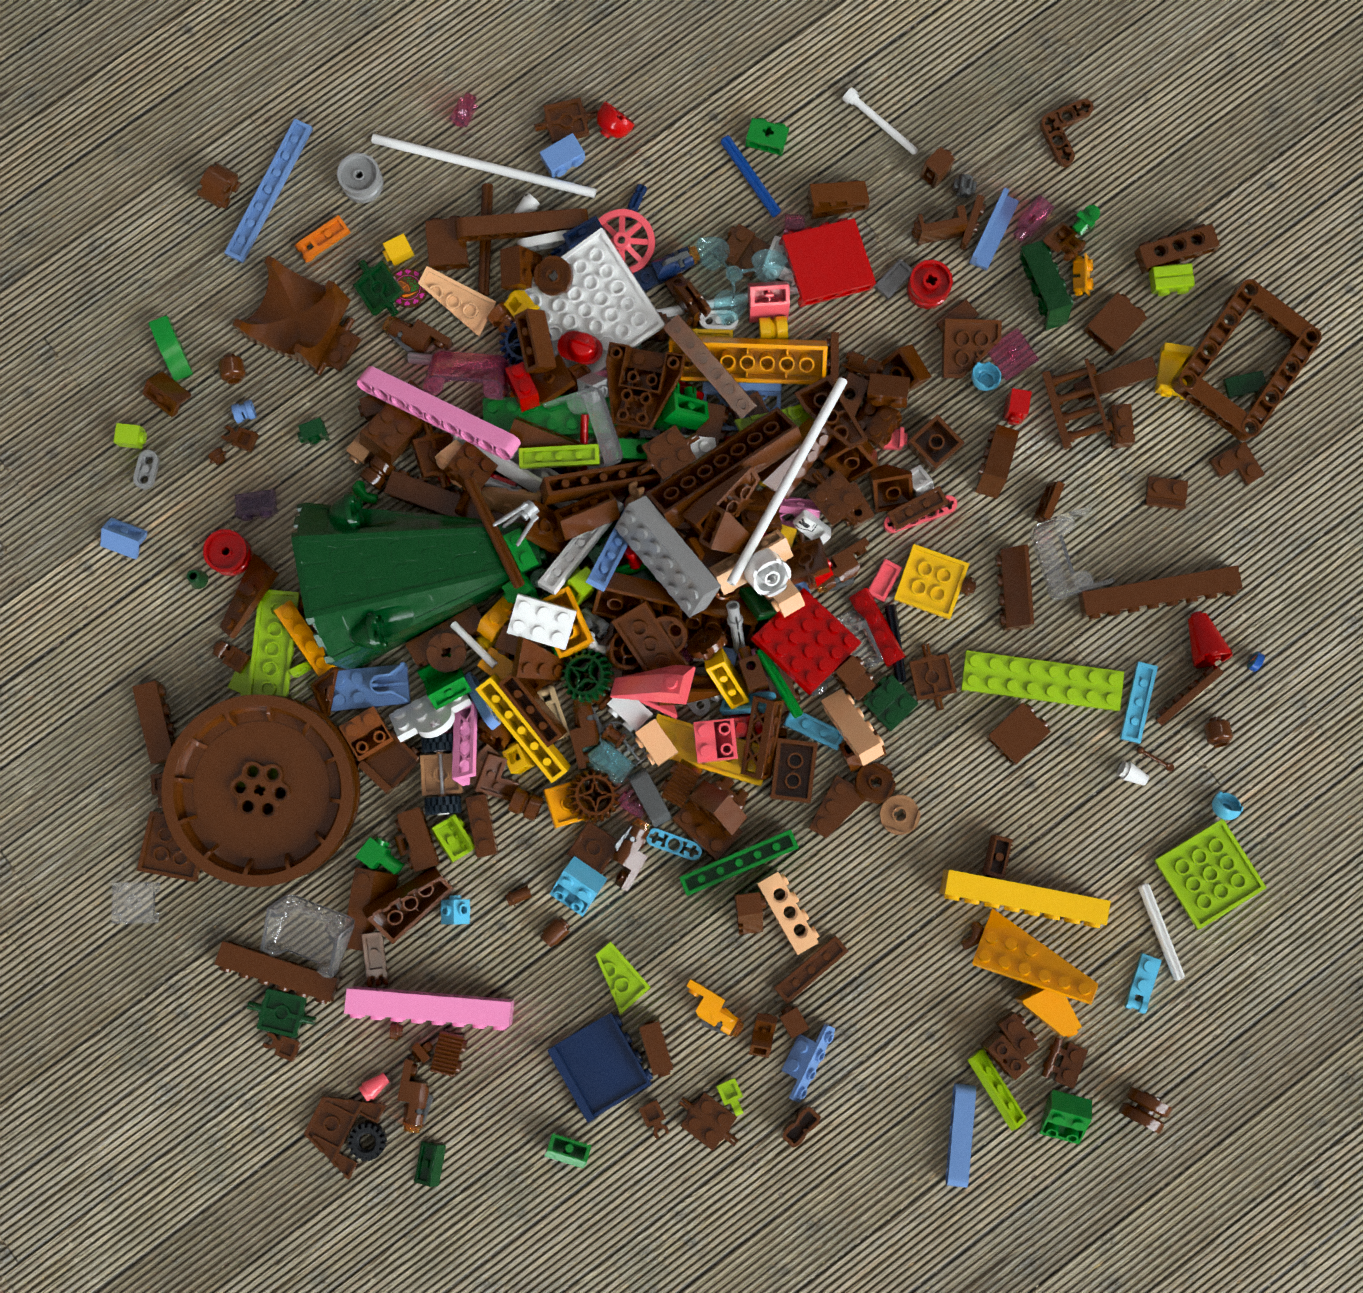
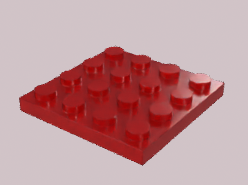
M803 588L800 594L805 606L786 617L779 611L751 640L810 696L862 642Z

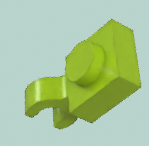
M732 1078L717 1085L716 1087L724 1105L730 1103L736 1116L743 1114L742 1107L738 1101L743 1095L736 1079Z

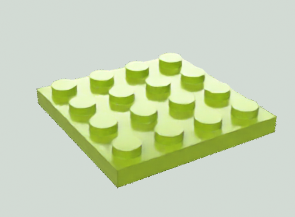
M1219 819L1154 859L1155 864L1197 930L1202 929L1267 888L1223 819Z

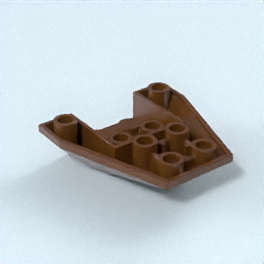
M609 342L606 370L612 423L651 431L682 376L686 355L667 351L665 354L635 349L629 345Z

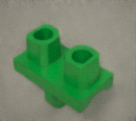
M1089 205L1083 212L1080 210L1076 215L1077 221L1072 226V229L1080 236L1087 229L1092 230L1095 227V221L1100 217L1099 208L1095 205Z

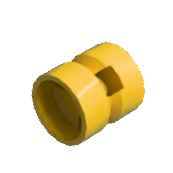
M775 316L774 320H771L770 317L759 318L760 338L788 339L787 316Z

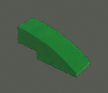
M166 315L148 322L174 381L176 382L193 375L181 341L177 337L170 318Z

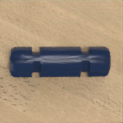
M637 184L635 192L627 205L629 210L637 212L647 191L646 186ZM625 217L626 220H629V221H632V220H633V219H631V218Z

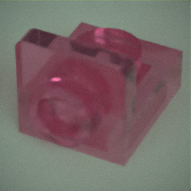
M630 789L629 792L624 791L619 799L621 802L620 807L641 820L645 813L642 811L643 806L635 801H632V803L628 802L634 793L633 790Z

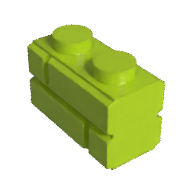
M1192 264L1152 267L1149 271L1151 293L1158 294V296H1167L1170 292H1177L1179 295L1189 293V290L1195 285Z

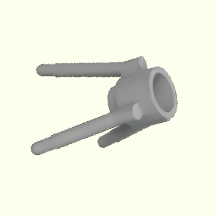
M528 499L519 507L494 522L493 526L495 527L509 519L502 525L503 528H506L520 516L525 521L530 519L516 543V546H519L533 523L539 518L536 515L539 509Z

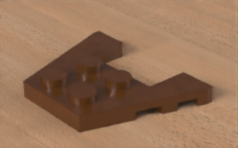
M322 1096L304 1135L321 1153L325 1154L331 1163L344 1174L343 1176L346 1179L350 1180L359 1161L340 1151L359 1114L379 1123L387 1105Z

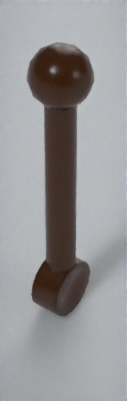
M1142 746L1137 747V753H1143L1163 765L1167 771L1174 770L1173 764L1165 763L1145 751Z

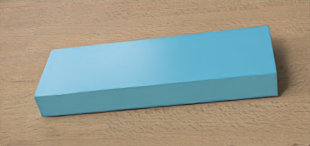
M789 711L783 726L836 751L839 748L838 745L843 740L836 727L804 712L801 716L794 718Z

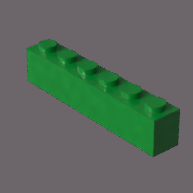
M790 829L683 875L679 879L686 895L689 896L799 847Z

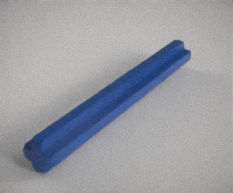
M727 135L722 138V146L772 217L779 215L781 209L731 137Z

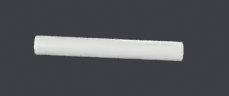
M456 621L450 625L492 669L498 664Z

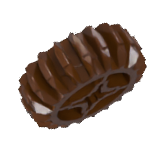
M590 769L589 772L583 770L581 775H575L576 780H570L569 783L573 787H567L566 789L571 793L566 795V799H571L567 806L573 805L574 809L571 810V813L578 812L577 819H581L584 816L585 823L591 820L592 824L597 822V819L599 822H603L604 817L610 818V812L614 813L616 811L614 806L619 805V802L614 798L620 797V794L614 793L618 786H612V783L615 781L613 778L609 781L607 780L608 773L602 776L601 770H598L596 774L594 769ZM589 781L587 791L579 793L582 783ZM598 783L603 786L606 792L598 788ZM593 792V794L599 797L592 800V798H590V796L587 795ZM607 799L604 808L597 812L599 801ZM580 801L586 802L590 811L585 809Z

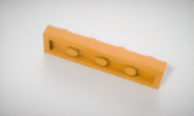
M291 600L273 611L318 677L331 667H335L326 664L324 648L318 647L313 636L314 633Z

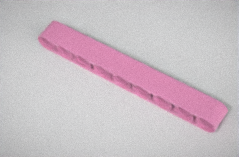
M368 366L356 382L361 390L504 460H510L521 444L515 435L373 366Z

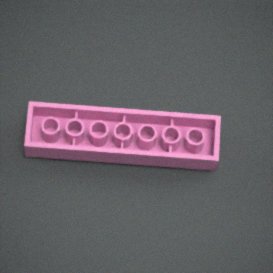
M352 986L346 989L344 1014H350V1018H362L368 1015L371 1020H382L386 1017H391L390 1021L403 1022V1020L411 1019V1023L423 1024V1022L428 1020L432 1021V1025H444L446 1022H452V1026L455 1027L473 1024L472 1028L485 1029L488 1025L493 1026V1030H505L513 1022L515 999Z

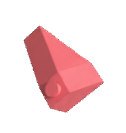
M672 665L617 677L614 680L610 697L686 705L696 668L695 666Z

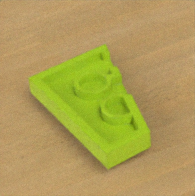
M611 941L596 954L598 963L621 1015L651 986Z

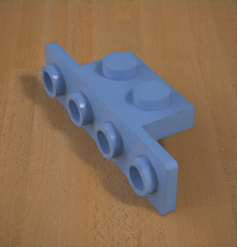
M824 1024L816 1042L802 1034L798 1035L782 1068L783 1072L798 1079L789 1099L800 1103L805 1098L808 1085L815 1078L816 1069L825 1057V1050L834 1038V1027Z

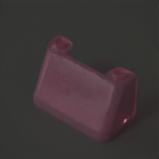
M438 351L431 357L423 384V391L431 395H437L443 390L445 382L483 383V393L487 398L503 400L509 395V384L505 368L510 367L509 360L504 358L503 355Z

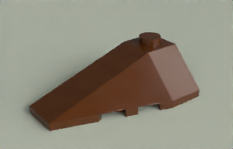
M828 375L794 393L803 410L814 420H816L835 383L831 376ZM840 395L823 427L847 448L852 450L867 442L868 438L844 398Z
M748 465L696 500L682 514L683 518L700 536L713 504H717L728 511L733 517L738 518L741 513L739 511L744 501L750 498L760 481V477L753 467Z
M355 867L343 948L363 951L361 934L375 931L376 927L366 919L362 908L395 890L399 875Z

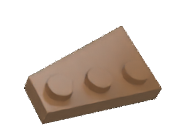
M484 486L481 491L489 509L503 514H508L528 499L530 501L536 500L540 503L542 500L539 490L536 493L527 492L526 489H519L517 492L509 491L507 488Z

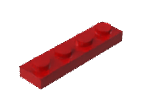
M864 588L849 597L886 666H891L906 657L869 589Z

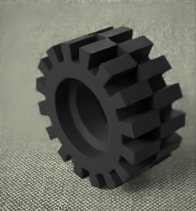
M375 1122L359 1124L351 1131L350 1137H348V1148L351 1149V1155L354 1154V1158L361 1159V1161L376 1159L386 1147V1132H383L382 1127L377 1126ZM368 1133L374 1137L375 1145L373 1148L364 1149L360 1145V1138L363 1134Z

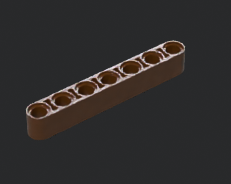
M584 208L461 217L455 220L457 241L472 242L524 238L562 230H571L589 219L587 209Z

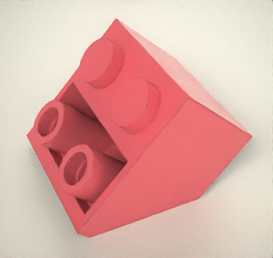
M787 281L747 283L749 323L759 322L761 317H770L771 320H774L775 316H787L788 321L790 289Z
M734 718L693 722L697 764L738 759Z

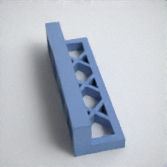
M1005 187L969 262L987 271L1019 203L1018 200L1007 196L1009 189Z

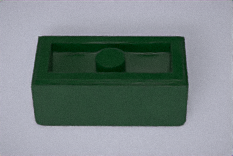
M421 1141L414 1178L415 1183L428 1187L439 1186L446 1145Z

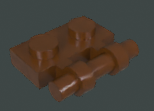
M1063 221L1043 240L1051 250L1057 253L1062 250L1065 253L1063 256L1065 261L1076 258L1086 245L1084 240H1079L1075 237L1077 232Z
M1055 1037L1053 1045L1051 1044L1049 1047L1051 1051L1047 1061L1043 1063L1042 1067L1044 1069L1041 1076L1049 1079L1051 1071L1056 1073L1054 1081L1074 1089L1088 1050L1069 1042L1066 1048L1062 1049L1063 1040ZM1057 1055H1063L1059 1066H1055L1054 1063Z

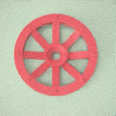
M616 209L601 216L598 220L602 227L613 236L610 240L625 261V252L628 251L638 262L629 267L632 274L645 268L655 251V235L646 218L629 209ZM625 217L637 221L627 232H625ZM619 218V231L616 232L607 222ZM642 227H644L648 239L631 238ZM620 238L625 239L624 243H618ZM632 245L648 246L643 258L631 247Z

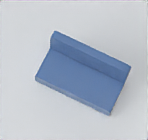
M110 518L101 528L100 546L137 559L139 556V546L147 538V531Z

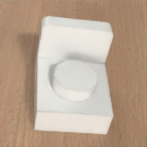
M921 465L910 470L912 472L913 490L916 498L934 489L933 480Z

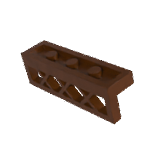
M757 695L753 696L740 774L759 780L771 778L784 704L783 699H767ZM759 702L767 704L766 711L762 715L758 710ZM758 721L763 726L760 734L755 730V723ZM755 740L760 746L759 752L756 754L751 748L752 742ZM751 760L756 765L755 772L748 771V764Z

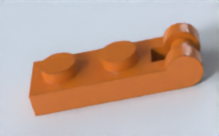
M337 215L296 243L295 248L303 254L302 258L308 263L315 256L351 232L341 217ZM312 244L313 248L309 250L307 247Z

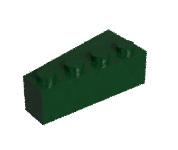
M1043 240L1022 246L1019 258L1027 280H1032L1030 283L1033 297H1038V311L1040 315L1044 314L1046 321L1043 325L1047 331L1068 324L1073 299L1066 291L1064 279L1060 278L1058 274V265L1051 258L1050 248L1046 247Z

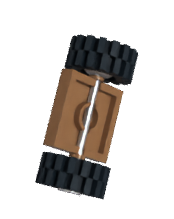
M441 734L433 738L421 736L422 752L436 753L435 755H420L422 796L438 795V797L424 799L425 815L462 813L461 796H447V794H463V786L452 779L453 753L444 754V752H453V734Z

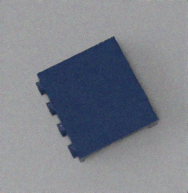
M612 1012L547 1050L587 1123L647 1086L650 1087L652 1085L651 1080L653 1076L648 1068H643L641 1061H643L642 1056L638 1050H633L630 1045L633 1041L629 1033L623 1032L620 1027L623 1025L620 1017Z

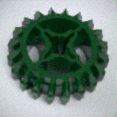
M583 649L582 654L575 652V657L569 656V663L564 662L567 668L561 670L562 673H565V676H562L560 679L566 681L562 687L567 689L566 694L572 695V699H579L581 703H584L585 700L588 703H592L593 699L595 701L599 700V695L606 696L605 689L611 690L610 686L607 685L608 682H614L613 679L609 678V676L614 675V672L609 670L612 664L607 663L608 658L606 656L602 657L603 653L599 651L596 653L594 649H590L589 652L587 649ZM590 661L585 667L579 668L583 662ZM598 669H600V679L597 677ZM582 672L589 674V677L593 678V680L587 679ZM575 673L577 674V677H578L576 684H575V679H574ZM596 684L593 689L583 692L589 685Z

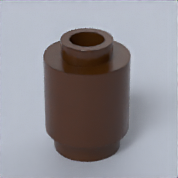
M556 917L542 931L543 934L540 937L546 944L552 947L554 944L557 945L570 932L568 929L570 925L562 917L560 919Z

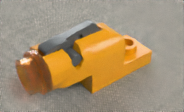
M690 978L686 985L689 988L688 992L697 998L699 995L703 996L695 1010L699 1018H701L702 1026L737 1038L744 1026L741 1019L734 1016L726 1007L722 1008L726 1001L724 998Z

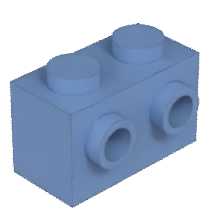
M573 133L539 152L540 158L552 178L564 175L568 169L573 166H580L586 159L585 152Z

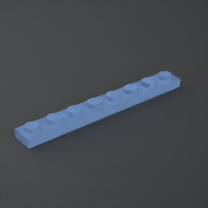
M294 118L224 252L225 255L244 263L313 130L312 126Z

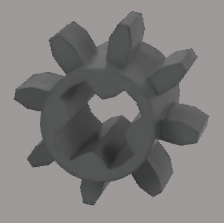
M961 174L959 179L955 178L952 191H956V196L960 198H969L971 194H975L977 182L973 181V176Z

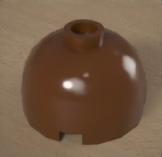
M619 632L613 634L608 639L605 647L609 663L620 670H631L639 666L638 661Z
M481 716L477 719V733L480 735L478 739L484 744L490 745L494 750H498L500 747L501 751H503L512 737L510 731L502 722L497 728L492 730Z

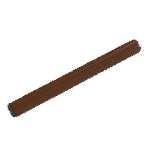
M490 183L482 185L481 216L492 215L493 185ZM491 240L480 241L478 292L485 296L489 295Z
M472 476L465 479L464 484L513 587L517 589L524 586L525 582L498 525L493 526V523L496 521L475 477Z

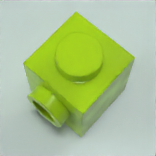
M116 423L113 441L119 447L143 449V444L147 440L145 429L140 425Z

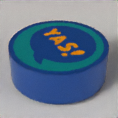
M1256 651L1249 659L1247 668L1253 672L1259 670L1265 660L1264 654Z

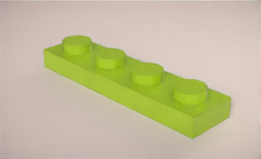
M599 444L519 448L520 469L600 465Z
M982 1048L967 1060L1011 1131L1018 1129L1027 1118Z

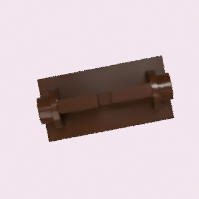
M848 351L846 355L848 360L842 364L843 367L847 368V371L863 374L868 380H870L871 373L881 374L885 367L882 365V362L872 358H868L866 364L863 363L866 356L855 351Z

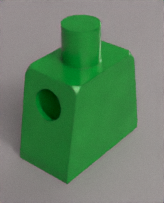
M618 438V465L647 460V456L641 446L650 440Z

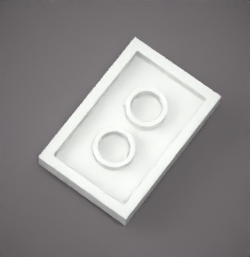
M518 593L507 633L566 650L577 610Z

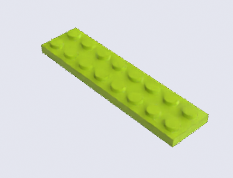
M966 650L961 690L1120 711L1124 671Z

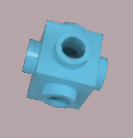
M462 895L449 896V900H441V924H470V899H462Z

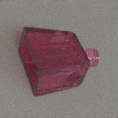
M1039 195L1018 220L1017 226L1019 228L1013 233L1014 237L1021 242L1027 235L1033 237L1050 218L1055 207Z

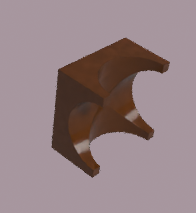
M267 256L264 263L268 269V286L264 299L250 318L246 320L236 318L233 326L250 342L317 369L351 300L335 282L328 280L326 285L316 283L286 268L275 258Z

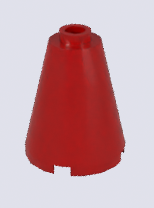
M1202 611L1192 613L1188 619L1192 664L1197 669L1211 667L1215 665L1214 662L1221 660L1222 663L1233 656L1232 650L1208 614L1202 613Z

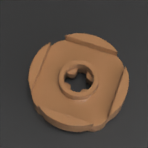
M895 795L889 797L882 804L879 812L880 822L888 832L895 835H904L917 827L920 821V811L912 798L906 795ZM899 809L903 810L902 813L905 815V818H901L900 821L894 815Z

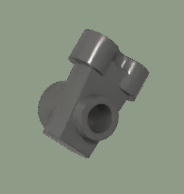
M585 607L581 613L588 628L599 639H602L608 632L609 623L604 618H601V616L591 614L592 610L589 607Z

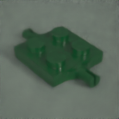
M361 260L358 265L362 269L363 274L353 286L372 315L377 316L387 308L391 316H396L399 311L393 303L405 291L384 261L381 260L377 265L369 268L366 261Z
M267 988L261 1004L249 1001L247 1009L258 1011L259 1020L256 1029L293 1038L298 1037L300 1026L303 1023L315 1025L317 1017L305 1015L307 998Z

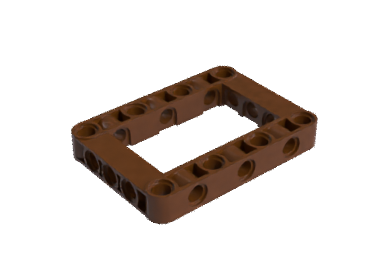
M1247 279L1234 288L1173 377L1171 382L1172 389L1238 440L1246 441L1259 434L1320 343L1322 334L1318 328L1262 287L1257 281ZM1250 308L1260 316L1261 320L1264 319L1275 327L1274 330L1280 331L1288 337L1291 346L1286 354L1281 356L1271 371V376L1266 384L1260 387L1249 404L1251 406L1245 412L1204 381L1202 377ZM1203 348L1207 351L1208 355L1204 353ZM1182 378L1187 382V386L1183 383Z

